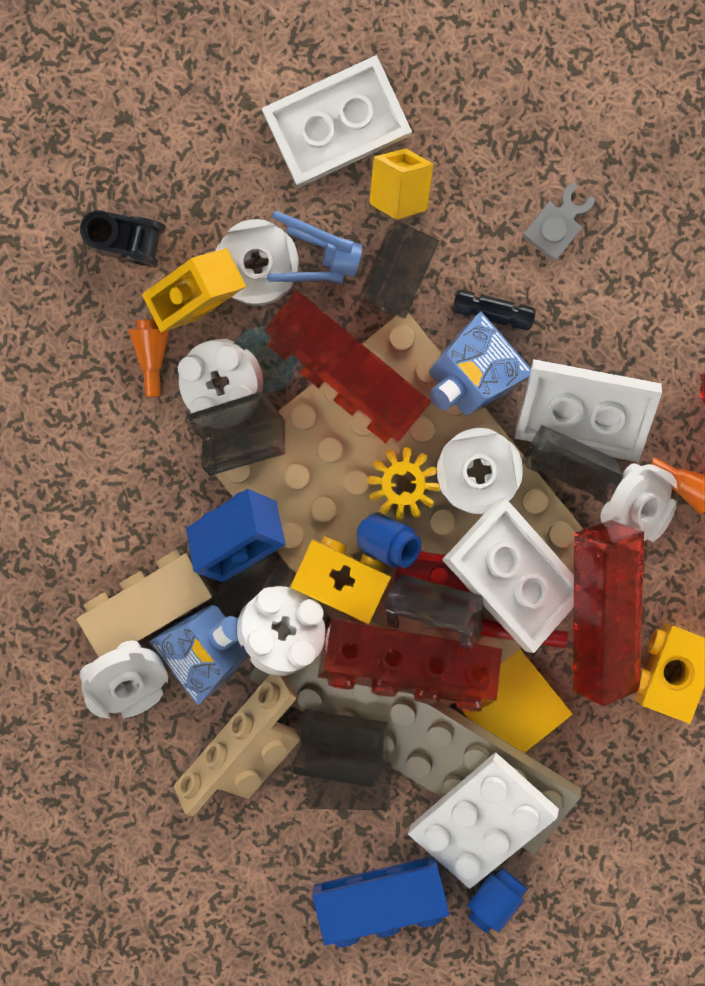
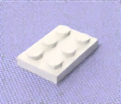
M377 55L262 108L263 115L297 188L412 136V130Z
M533 359L515 428V439L639 462L662 395L661 383Z
M506 498L497 499L442 559L525 652L535 653L588 591Z
M495 752L413 822L408 835L470 889L555 821L559 808Z

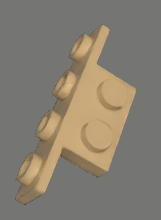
M270 674L175 783L174 789L184 814L194 816L217 789L249 799L299 743L300 738L294 728L277 722L296 700V695L286 676Z

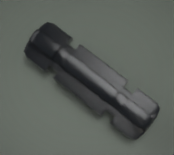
M462 289L456 293L453 303V311L455 313L466 316L473 313L476 316L482 311L491 322L503 325L513 323V327L523 330H530L533 326L536 309L522 304L516 307L513 306L514 302L482 294L480 297H476L474 292Z

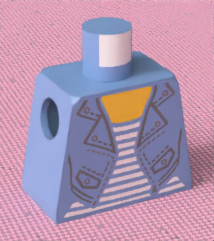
M481 311L455 336L429 369L430 376L437 383L430 391V398L434 405L441 410H448L455 404L463 414L471 415L511 393L529 377L531 368Z
M214 605L179 618L149 641L197 705L201 704L224 685L249 655L244 645L240 646L237 638L238 618L233 616L225 617L220 609Z

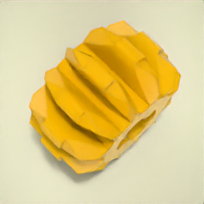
M404 447L402 462H397L394 451L390 449L386 451L387 459L391 464L389 468L381 461L375 460L373 462V467L384 473L383 478L367 477L368 484H382V490L371 493L369 498L371 501H375L384 495L388 500L379 510L382 514H386L392 504L395 503L398 504L395 513L397 520H403L404 505H409L413 517L418 518L421 516L420 510L415 503L418 499L427 507L431 508L434 505V501L423 493L424 490L433 492L440 490V485L437 483H425V477L435 475L438 470L435 466L423 472L419 469L427 459V455L421 453L415 463L412 464L409 463L411 448ZM406 472L410 473L414 477V481L410 482L415 484L413 492L410 494L404 491L400 495L395 494L391 488L396 486V484H391L392 477L395 474L402 477Z

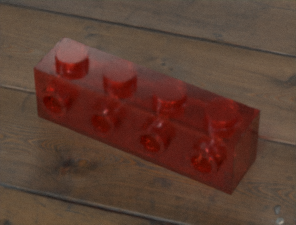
M298 290L294 292L263 330L266 336L270 338V341L266 344L269 349L285 362L290 356L304 366L299 372L304 378L318 389L323 384H326L337 394L333 401L350 416L353 417L358 411L367 418L370 423L366 429L384 444L390 438L398 444L432 402Z
M613 520L574 533L573 692L602 706H607L640 691L644 531Z
M331 618L325 627V641L321 651L318 678L327 679L328 685L334 688L354 689L356 684L371 687V693L379 696L396 697L397 692L414 694V700L420 703L439 704L440 699L456 702V708L461 710L482 711V706L486 707L497 700L502 648Z

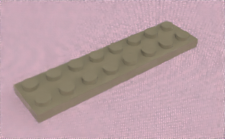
M282 622L277 632L278 639L284 641L285 637L291 635V631L287 624ZM325 631L323 648L315 660L307 667L286 676L296 695V700L292 706L441 798L496 752L559 808L557 819L522 846V848L534 855L580 799L582 788ZM255 667L248 679L261 685L270 674Z

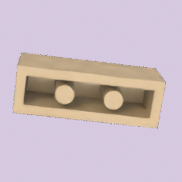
M175 550L155 562L159 569L145 577L142 571H139L119 583L123 589L120 593L108 598L104 592L83 605L87 612L77 617L76 620L98 657L116 650L123 642L143 639L216 595L206 576L194 572L190 552L181 556L179 551Z

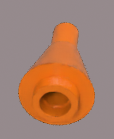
M154 319L136 320V328H130L128 332L140 368L143 370L145 397L162 396L160 369L163 366L169 330L160 332Z
M655 457L651 465L670 472L677 481L678 489L672 486L671 488L702 516L705 512V474L681 468L678 470Z

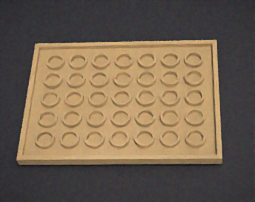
M406 309L209 467L232 496L250 489L277 502L286 545L276 551L296 574L312 539L321 542L324 535L347 545L345 554L358 560L361 559L364 552L357 545L358 526L369 515L376 512L381 513L379 511L381 506L388 500L384 495L375 501H371L369 495L375 491L382 490V484L371 485L367 483L368 476L383 478L384 473L373 467L375 460L381 461L387 468L391 466L387 459L386 451L392 449L396 455L397 462H402L404 447L411 448L409 463L412 464L415 463L421 453L426 454V461L419 467L423 472L430 467H436L443 447L457 434L473 428L491 429L511 442L517 448L522 460V482L509 502L588 590L582 598L617 571L485 407L471 415H465L455 404L448 410H441L434 405L430 398V391L437 383L430 376L429 369L439 358L441 352ZM474 459L473 467L467 469L468 477H475L477 484H483L484 476L491 474L490 465H482L481 459ZM408 472L402 477L395 474L391 479V484H396V486L391 487L394 493L400 495L406 491L411 494L415 484L410 482L414 481V477ZM436 474L425 477V483H437ZM424 490L423 494L434 501V505L431 508L427 507L418 499L415 502L421 514L418 518L413 517L409 505H404L403 520H397L395 513L398 504L395 503L384 514L413 528L416 535L421 539V551L447 555L484 515L468 513L452 506L440 490L434 492ZM387 564L384 572L390 574L391 578L369 624L317 600L356 650L447 706H450L522 648L516 641L439 630L441 613L497 620L482 604L393 590L397 567L394 568ZM343 565L340 571L331 570L330 575L336 578L335 586L342 588L345 583L353 585L355 579L349 576L351 568Z

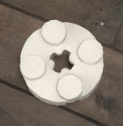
M260 219L240 222L227 231L228 234L222 239L220 245L218 244L216 251L228 248L246 285V288L232 296L234 300L251 306H264L280 300L292 289L294 282H269L267 280L268 274L289 273L298 272L299 258L295 244L286 232L276 227L273 223ZM259 252L261 258H268L269 260L268 265L262 268V273L255 274L253 269L245 268V262H249L252 259L251 253Z
M215 339L199 344L179 362L180 393L184 403L197 421L210 422L215 425L234 423L251 413L255 408L253 406L256 404L258 396L262 393L263 375L257 359L247 349L243 350L240 346L233 344L234 342L231 340ZM215 371H218L220 377L227 376L229 379V384L224 386L225 393H221L213 385L212 380L215 378Z
M473 428L457 434L443 447L436 464L438 470L436 479L437 484L440 485L441 493L452 506L472 514H485L497 499L506 498L508 501L511 500L518 490L523 477L522 460L517 448L504 436L486 428ZM474 459H481V463L484 466L490 465L491 474L484 476L483 484H477L475 477H468L467 469L473 467Z
M635 463L629 465L624 470L622 481L616 488L611 501L603 507L600 516L601 522L608 526L609 534L614 541L629 549L639 550L643 548L639 544L643 543L646 539L654 542L664 533L672 520L677 501L671 498V486L678 489L677 481L670 472L655 465L640 466Z
M282 586L264 588L244 606L239 615L237 638L240 646L244 645L246 652L251 656L249 659L251 663L265 673L277 676H287L311 664L323 648L325 641V624L322 619L323 609L317 601L309 599L307 595L292 588ZM280 621L286 623L291 631V635L285 637L284 641L279 640L278 632L272 630V624H278Z
M137 641L121 643L116 650L102 655L93 663L85 665L80 671L81 691L85 704L93 714L101 718L110 719L108 713L121 712L123 718L143 713L161 699L164 694L162 686L165 682L168 684V674L161 657L150 649L141 648L140 643ZM131 680V682L127 685H124L122 683L124 681Z

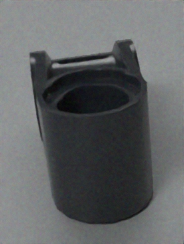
M103 210L89 212L82 219L80 224L81 237L94 252L100 255L119 258L132 264L157 268L158 260L155 258L160 234L164 233L166 229L165 224L143 217H129ZM97 225H111L112 234L107 241L99 243L92 240V232Z

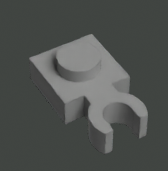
M571 183L564 190L561 196V207L558 208L549 201L522 236L554 262H556L582 228L579 223L573 220L575 216L578 217L586 214L595 201V198L590 196L585 204L575 205L571 201V194L578 186L575 183Z

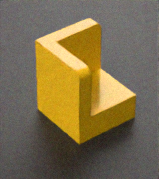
M406 148L375 156L369 198L370 204L396 220L426 211L429 202L433 163Z

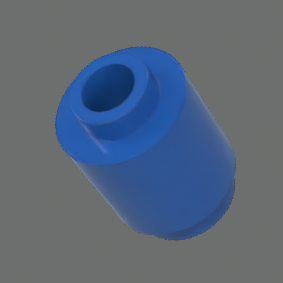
M376 512L369 515L359 524L357 529L358 548L391 567H409L420 554L422 543L414 529L382 513Z
M501 867L496 874L491 873L467 903V906L472 910L468 918L487 934L491 929L500 933L525 901L522 896L528 888Z

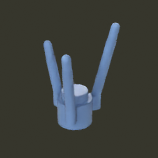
M273 212V219L289 226L286 229L288 235L325 248L322 266L329 267V271L271 273L267 276L269 282L330 281L342 284L344 275L355 277L361 258L362 244L339 238L281 212Z

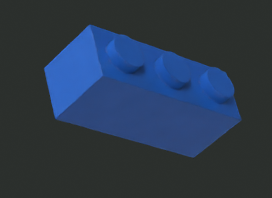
M433 856L314 884L312 897L324 946L335 943L336 947H347L359 942L360 937L376 934L377 937H389L399 933L401 927L417 924L418 927H430L440 923L442 917L449 916L437 860Z

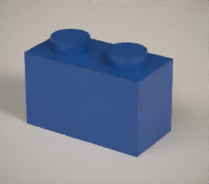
M250 489L235 494L231 500L215 510L204 514L201 519L186 528L194 572L220 582L227 581L286 545L277 502Z

